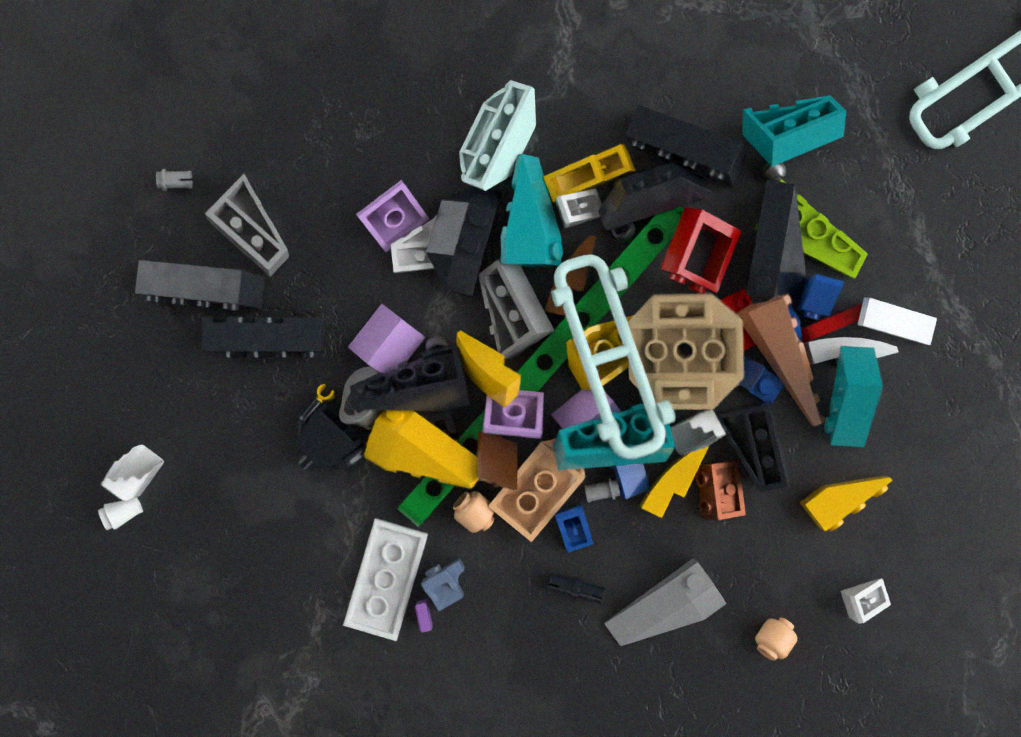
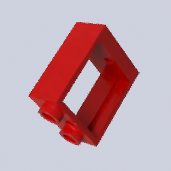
M685 207L660 270L670 274L668 279L682 285L685 282L690 284L689 289L699 294H705L706 291L717 293L742 231L704 210ZM702 228L717 236L702 277H699L685 270V266L699 231Z

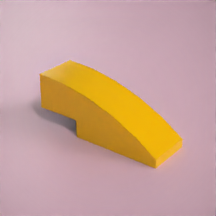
M620 144L543 176L551 199L555 203L559 196L593 189L636 170L626 145Z
M460 330L457 333L456 344L461 366L470 379L485 394L503 407L508 406L519 395L521 375L504 366V355Z
M708 446L704 449L681 455L658 476L639 506L662 518L674 493L685 497Z

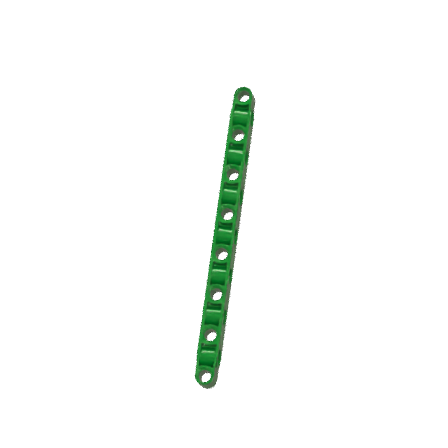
M678 207L656 214L609 267V270L619 267L623 269L627 279V289L672 240L683 213V208ZM654 230L661 234L662 240L660 244L649 242L647 237L649 231ZM600 279L575 306L577 314L584 313L587 315L589 324L586 328L597 325L610 310ZM627 289L617 292L619 299ZM566 317L517 372V374L521 375L519 390L538 392L568 358L566 342L572 339L573 335ZM545 354L551 357L552 366L549 370H541L537 366V358L540 355ZM485 409L456 441L458 444L463 446L464 441L468 438H474L478 442V432L484 429ZM488 433L494 436L500 435L495 433ZM425 476L397 509L419 527L455 485L439 482L442 486L441 493L432 495L427 491V483L431 480L438 481V479Z

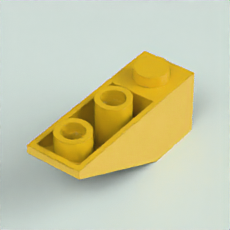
M877 476L823 485L799 503L819 529L825 532L828 529L833 531L844 523L842 519L849 513L856 514L866 506L864 502L870 497L874 496L876 498L887 491L888 487L886 485L893 480L887 476Z

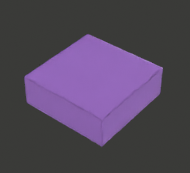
M419 600L415 605L419 629L421 633L431 631L433 625L428 600Z

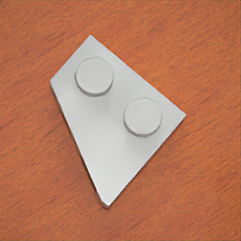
M437 216L426 224L414 229L404 238L402 237L391 244L394 273L434 269L426 254V250Z

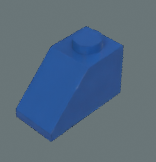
M817 274L805 278L796 311L803 312L804 318L819 321L820 317H828L841 292L844 281Z

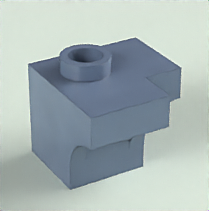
M460 558L443 568L438 564L425 572L427 577L423 579L421 585L426 594L432 599L438 611L464 596L458 583V577L465 569Z

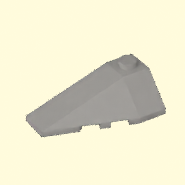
M693 558L604 622V624L619 645L623 646L705 620L727 603L700 564Z

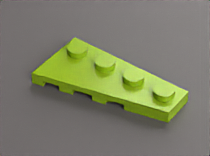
M796 194L804 255L851 279H855L868 253L841 230L839 231L823 214L818 213L801 195Z

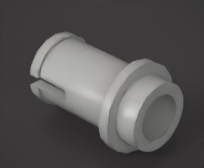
M162 169V172H156L157 188H162L163 191H167V188L192 189V181L180 180L192 178V172L166 171V169Z
M608 478L609 481L584 485L588 503L610 497L615 500L616 496H620L617 479L612 480Z

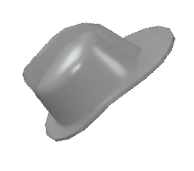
M363 367L356 370L345 383L339 411V418L343 423L355 424L370 430L373 428L375 420L383 412V410H356L352 407L350 386L377 374L378 372L374 368Z

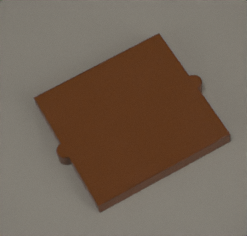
M483 431L478 432L477 479L492 483L494 487L501 486L516 490L517 443L503 439L501 435L494 436Z

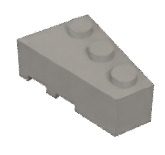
M243 174L205 215L211 225L271 277L289 258L288 249L269 219L248 179Z
M500 259L478 274L485 309H489L492 322V326H489L490 333L495 336L497 351L504 355L505 359L517 357L554 331L521 266L501 264Z

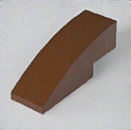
M590 235L569 259L582 255H592L596 237ZM589 266L569 271L566 274V283L570 287L571 292L583 293ZM555 283L552 287V290L557 289ZM550 292L544 312L566 317L563 306H555Z

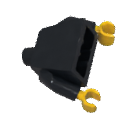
M326 384L318 387L317 398H312L299 415L297 429L299 439L296 442V446L304 454L300 457L298 463L306 471H311L316 465L323 471L329 467L338 470L355 466L365 458L364 453L371 435L370 433L367 437V442L363 443L365 438L351 424H345L340 420L339 413L327 403L334 398V390L327 397L321 396V392L325 389Z

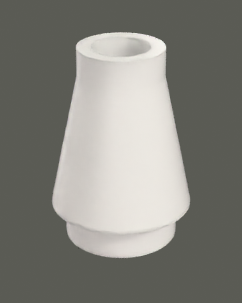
M136 497L128 501L104 504V508L99 509L98 512L105 529L113 528L115 530L137 514L142 513L143 509L139 499Z

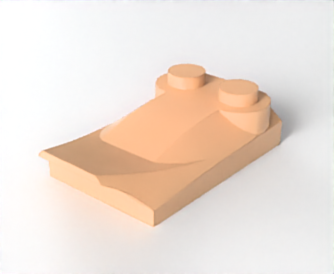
M555 439L541 441L517 470V489L511 490L503 487L488 506L531 542L585 479L584 468L558 470L553 448Z

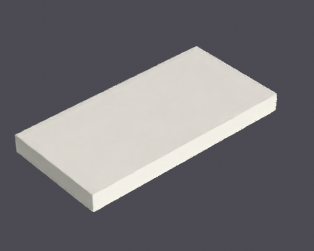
M378 518L374 519L343 626L397 641L428 533Z

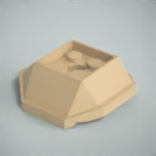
M712 294L653 295L628 322L656 403L668 400L672 409L713 410L744 378L743 320ZM679 344H690L693 348V354H683L680 351ZM628 360L629 379L638 388Z

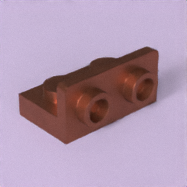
M739 460L700 464L696 472V482L699 488V508L702 518L704 520H723L746 515Z

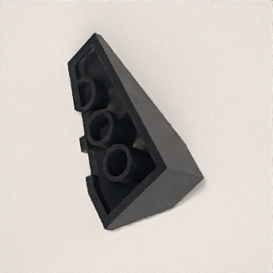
M767 179L745 291L747 295L770 299L787 294L790 299H800L806 268L795 184Z

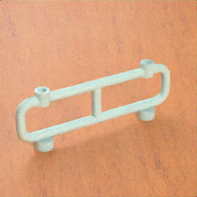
M1021 30L941 85H938L934 77H931L914 89L919 100L911 108L910 122L926 146L932 149H943L952 143L955 147L962 145L970 139L967 134L968 132L1021 97V83L1015 87L997 60L1021 43ZM988 66L1006 94L961 125L949 131L945 136L941 138L933 137L921 119L922 111Z
M582 255L561 263L556 269L554 280L557 289L552 290L551 294L555 306H563L603 423L597 425L599 436L602 441L609 440L612 449L620 457L633 459L651 454L663 445L665 439L664 425L674 422L675 416L668 400L659 403L655 402L617 292L628 287L625 273L621 267L609 270L605 261L595 255ZM585 266H593L598 271L623 343L622 346L591 355L576 312L571 289L565 279L569 271ZM625 356L628 357L654 431V437L651 441L630 448L624 446L621 442L618 425L613 419L596 369V365Z

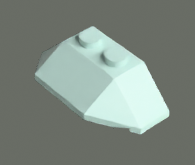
M510 80L505 84L504 88L497 91L483 103L459 152L462 170L461 179L464 183L486 191L512 176L517 156L523 153L536 127L534 88Z

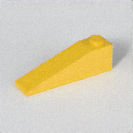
M633 316L626 317L627 323ZM615 320L583 330L591 355L623 345ZM574 338L566 342L568 367L581 389L591 390ZM627 356L596 365L602 386L629 367Z
M383 410L375 420L364 453V457L386 471L395 473L397 470L403 471L419 478L422 475L436 478L442 483L470 489L478 481L477 457L415 411Z

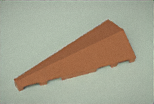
M789 295L775 296L766 302L751 304L737 312L736 315L743 320L744 328L810 424L816 426L825 422V417L821 416L816 406L820 401L817 393H812L810 386L813 375L804 344L799 341L794 331V328L798 325L795 317L790 318L787 305L791 303Z

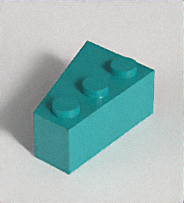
M831 95L795 101L794 106L779 108L778 104L769 105V110L753 112L752 108L743 109L742 135L773 167L844 137L846 110Z
M840 346L833 394L830 400L829 417H826L824 422V431L826 434H829L831 445L865 446L883 388L874 348Z

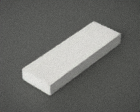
M864 298L857 325L924 345H931L937 318L872 298Z

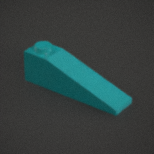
M518 154L512 180V188L514 190L513 201L508 202L506 209L510 214L508 225L502 228L501 264L540 268L555 267L562 263L563 248L561 245V235L538 157Z

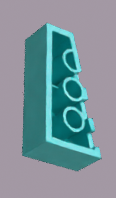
M643 404L632 406L630 410L620 413H612L613 419L618 425L620 439L624 446L630 448L647 443L653 439L654 431ZM592 419L561 429L553 443L558 470L666 462L675 449L669 423L664 425V443L657 451L633 459L620 457L612 449L609 440L602 441L599 436L597 425L603 423L602 419Z

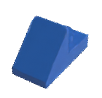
M743 356L744 378L737 386L761 401L771 400L773 403L784 386L777 376L767 371L765 366Z

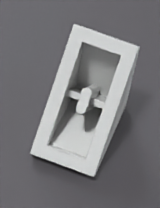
M596 189L557 197L556 206L564 229L599 217L598 210L601 206V201Z
M876 579L841 591L849 618L858 624L866 622L891 605L883 579Z

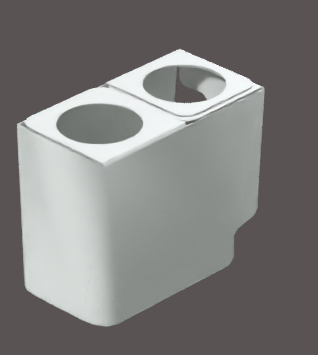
M701 409L670 427L675 449L679 455L704 449L726 434L713 410Z
M144 445L135 446L128 454L123 455L119 461L113 464L101 485L123 501L139 497L161 468L164 460Z

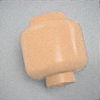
M477 491L464 492L453 505L455 520L472 533L478 532L481 529L486 531L495 520L493 517L494 511L488 507L491 502Z
M782 617L779 620L768 619L755 637L758 645L757 650L772 661L786 658L797 642V635L793 631L794 625Z

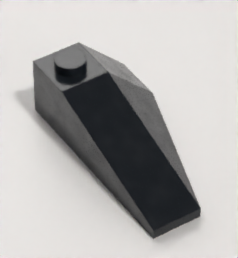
M457 344L430 349L421 353L422 358L408 364L404 361L397 364L398 369L390 373L380 372L351 385L350 393L353 409L445 411L470 405Z

